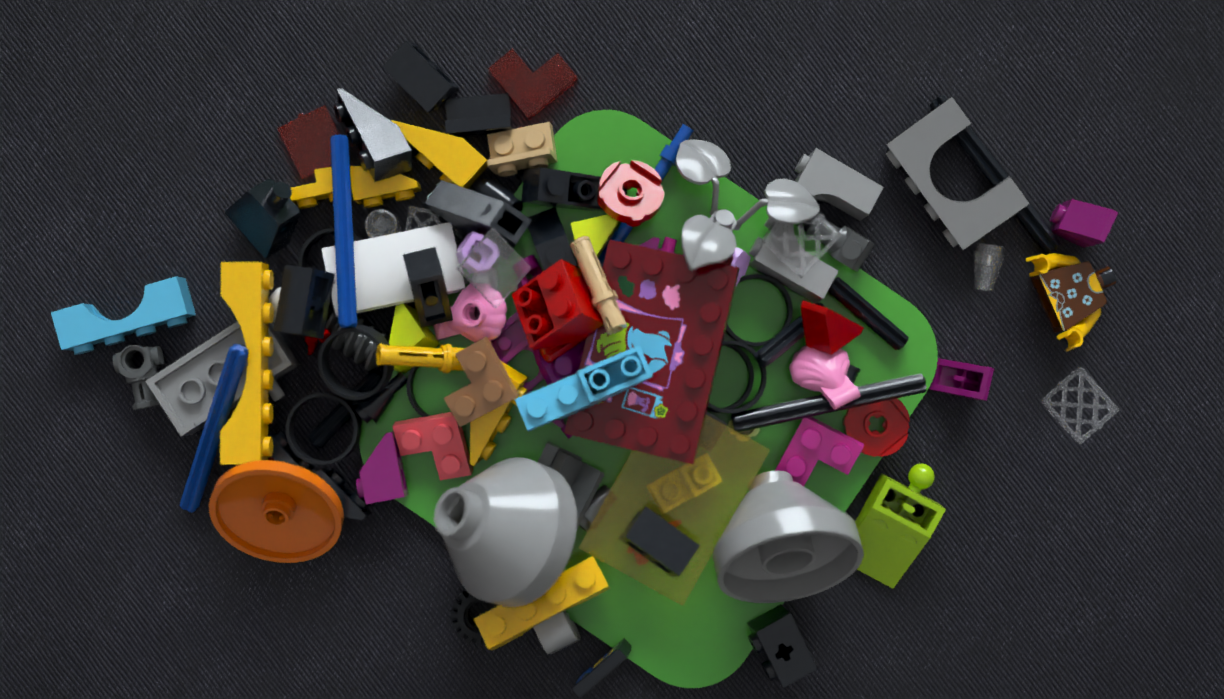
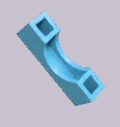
M175 276L145 285L144 296L139 307L131 315L120 320H110L104 317L94 305L83 303L51 312L61 350L74 351V355L93 351V345L105 342L106 346L122 343L125 341L124 336L136 333L137 337L153 334L156 332L155 327L167 324L168 328L188 323L186 318L195 316L196 313L186 278Z

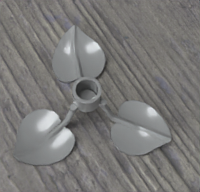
M685 140L679 144L676 166L681 176L694 184L704 185L710 181L713 184L711 218L704 215L693 216L685 222L682 229V249L691 271L705 265L720 263L730 258L736 249V239L733 231L740 230L741 225L763 206H767L766 212L768 217L781 224L802 223L814 218L820 211L816 200L801 184L790 179H777L766 186V198L759 200L740 219L735 220L734 215L730 211L725 209L718 210V178L726 177L731 170V163L726 153L715 144L703 140Z

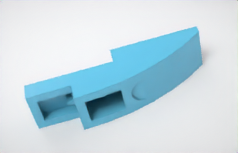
M639 345L581 369L572 376L515 399V402L529 432L607 400L652 378L653 375Z

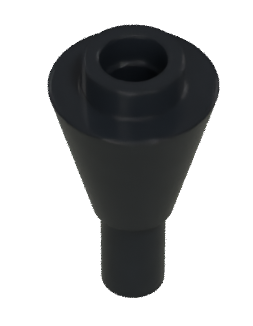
M400 371L383 389L365 399L355 400L358 406L354 410L366 423L373 420L377 424L393 400L394 394L407 383L406 376Z

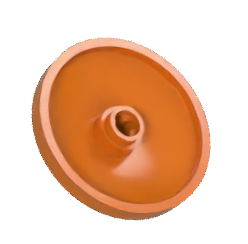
M252 461L229 469L216 482L209 501L211 521L219 534L228 543L248 555L271 562H304L325 554L337 542L344 521L342 503L328 483L309 470L280 461Z

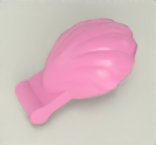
M471 283L460 292L454 305L450 307L453 320L435 324L433 327L437 340L461 334L474 343L486 336L491 342L500 336L507 322V305L502 299L500 292L491 288L489 284Z
M804 345L793 355L792 362L789 365L792 380L805 389L821 392L834 410L861 397L858 388L847 377L850 360H848V353L844 349L840 348L830 355Z

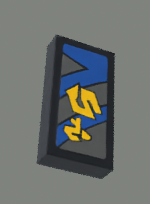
M625 638L577 678L572 690L578 697H583L628 658L632 647Z

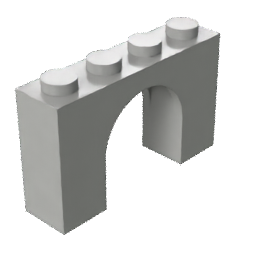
M951 97L886 144L890 151L885 154L896 169L901 166L909 175L905 182L913 193L917 195L921 192L928 203L924 205V208L934 221L939 218L947 227L943 234L953 247L959 244L964 250L1030 203L1010 176L982 196L971 201L960 202L948 199L935 188L930 175V164L933 155L942 144L971 124L953 97Z
M817 148L809 156L803 154L794 171L799 173L795 181L801 184L816 201L829 203L859 221L870 214L884 188ZM768 217L764 224L768 228L763 239L757 237L749 251V254L753 256L749 266L766 276L774 278L782 285L815 304L823 300L838 270L810 255L800 246L794 234L793 224H781Z

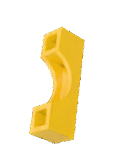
M594 556L563 571L553 586L535 601L519 607L499 605L474 618V621L488 649L495 650L522 636L545 620L609 590L610 587Z

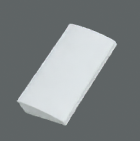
M448 222L354 241L357 313L414 302L403 254L432 247L436 248L447 294L461 292L465 289L461 265L456 256L457 247L452 224ZM335 246L321 249L326 272L335 274L331 297L335 315L338 318Z

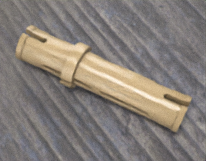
M588 236L580 237L571 242L570 247L593 298L591 303L594 309H598L607 333H618L623 330L622 328L628 326L617 303L618 296L608 284L590 238Z

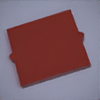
M325 105L305 115L299 114L297 119L277 128L302 179L315 174L314 169L326 168L332 165L330 138L333 135L340 134Z

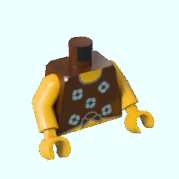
M1051 253L1027 257L1026 262L1031 261L1034 264V272L1029 273L1053 331H1065L1058 334L1057 339H1067L1068 347L1065 349L1066 352L1081 346L1083 338L1090 332L1100 317L1101 307L1107 303L1103 289L1116 284L1113 270L1107 266L1094 272L1089 261L1081 263L1076 256Z

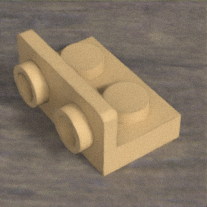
M550 122L487 134L491 158L487 160V166L499 176H512L517 174V170L526 168H547L548 164L558 162L553 126Z

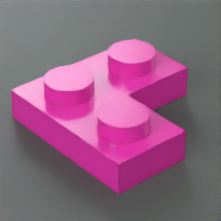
M813 417L803 418L775 470L790 473L793 482L803 486L818 460L848 475L864 444Z

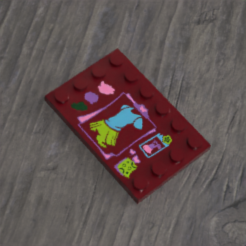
M609 239L602 269L609 286L618 296L617 303L628 326L622 328L623 330L618 333L608 334L605 326L602 325L587 335L579 370L640 345L653 377L607 400L568 416L564 434L694 465L740 268L715 263L691 271L684 255Z

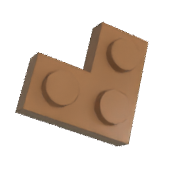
M487 336L455 353L471 382L444 398L459 427L519 396Z

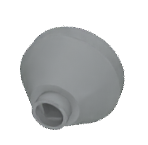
M513 457L495 463L458 488H451L446 491L437 503L434 521L437 530L443 536L457 577L466 591L479 600L504 607H519L540 598L553 586L563 572L575 541L577 511L572 490L559 472L527 458Z
M779 470L761 473L749 481L747 485L748 493L743 497L713 551V561L720 589L732 598L753 603L791 601L825 591L852 575L860 566L864 556L854 520L803 485L793 482L790 473Z

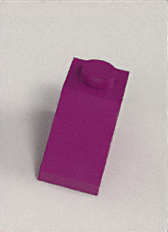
M1071 199L1055 207L1050 217V221L1053 222L1050 229L1054 234L1086 248L1105 242L1119 212Z
M394 432L385 433L360 470V478L356 479L358 495L360 498L365 499V504L402 498L409 495L402 456H400Z

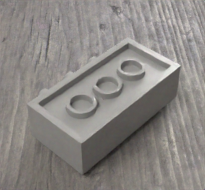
M238 321L145 381L180 436L193 435L205 426L229 348L234 344L246 347ZM269 323V337L273 338L274 351L273 356L269 357L268 370L273 371L274 383L272 390H268V393L273 401H278L285 394L276 380L300 364L280 333L273 331L274 324ZM247 360L231 409L236 407L241 399L246 382Z

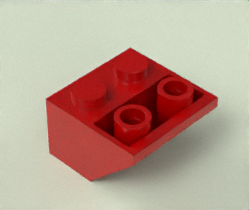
M563 259L557 261L511 294L530 349L537 350L578 342L604 325L598 309H594L591 303L593 298L580 268Z

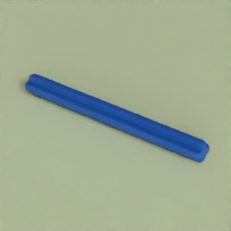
M333 135L330 141L338 322L341 328H353L357 326L349 140L346 135Z
M239 344L232 345L228 350L180 501L181 509L191 513L195 512L200 505L220 444V430L227 422L249 354L248 349Z

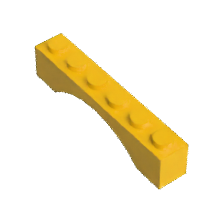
M221 262V297L232 309L240 324L249 354L247 357L246 382L241 399L231 418L220 430V464H243L252 461L268 460V457H272L273 439L268 437V423L273 421V405L268 403V390L273 388L274 377L273 371L268 370L269 357L273 356L274 351L273 338L269 337V323H273L274 319L273 304L269 303V290H272L274 286V274L272 270H269V264L263 262Z

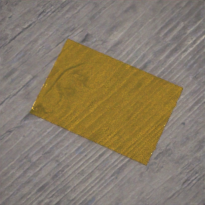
M706 414L694 465L632 450L579 548L596 557L601 562H605L657 591L658 594H662L683 606L770 449L750 439L748 435H743ZM645 506L700 545L682 574L678 577L669 576L618 539L638 511L641 512Z

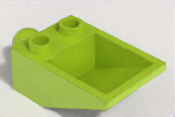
M923 463L914 465L908 473V480L910 482L908 487L881 473L855 521L864 551L863 560L857 570L891 588L896 586L929 541L946 510L938 502L920 493L921 490L929 488L934 482L935 475L930 466ZM889 489H892L894 493L893 497L889 500H885L884 498L888 493ZM920 504L922 511L918 515H913L912 513L915 512L913 506Z

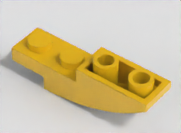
M350 166L351 193L353 194L354 201L358 204H364V208L380 206L383 204V199L395 197L396 201L409 200L415 197V192L422 191L421 185L416 180L402 174L375 182L369 170L364 171L362 166ZM332 167L314 169L315 183L291 188L292 194L290 199L295 205H298L299 209L317 206V200L326 198L333 202Z

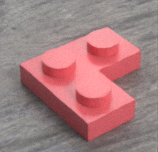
M452 412L395 421L392 428L400 456L432 451L440 481L472 475L473 466L470 465V455L462 427H459Z

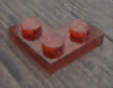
M513 48L488 68L491 75L528 120L578 81V77L558 53L534 73H532Z

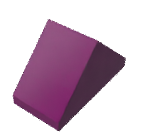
M938 358L935 376L929 389L969 399L987 401L994 368Z

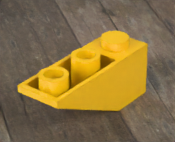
M391 120L400 127L408 144L412 145L419 152L415 157L429 170L435 166L443 173L439 178L440 180L468 189L488 167L487 159L464 138Z
M502 361L501 363L519 396L470 422V465L475 466L482 459L487 461L497 446L493 442L498 432L502 434L512 419L508 413L513 404L517 406L515 399L527 393V389L523 386L528 377Z

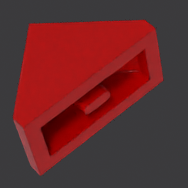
M802 301L800 307L806 346L832 355L859 336L864 327L829 308Z

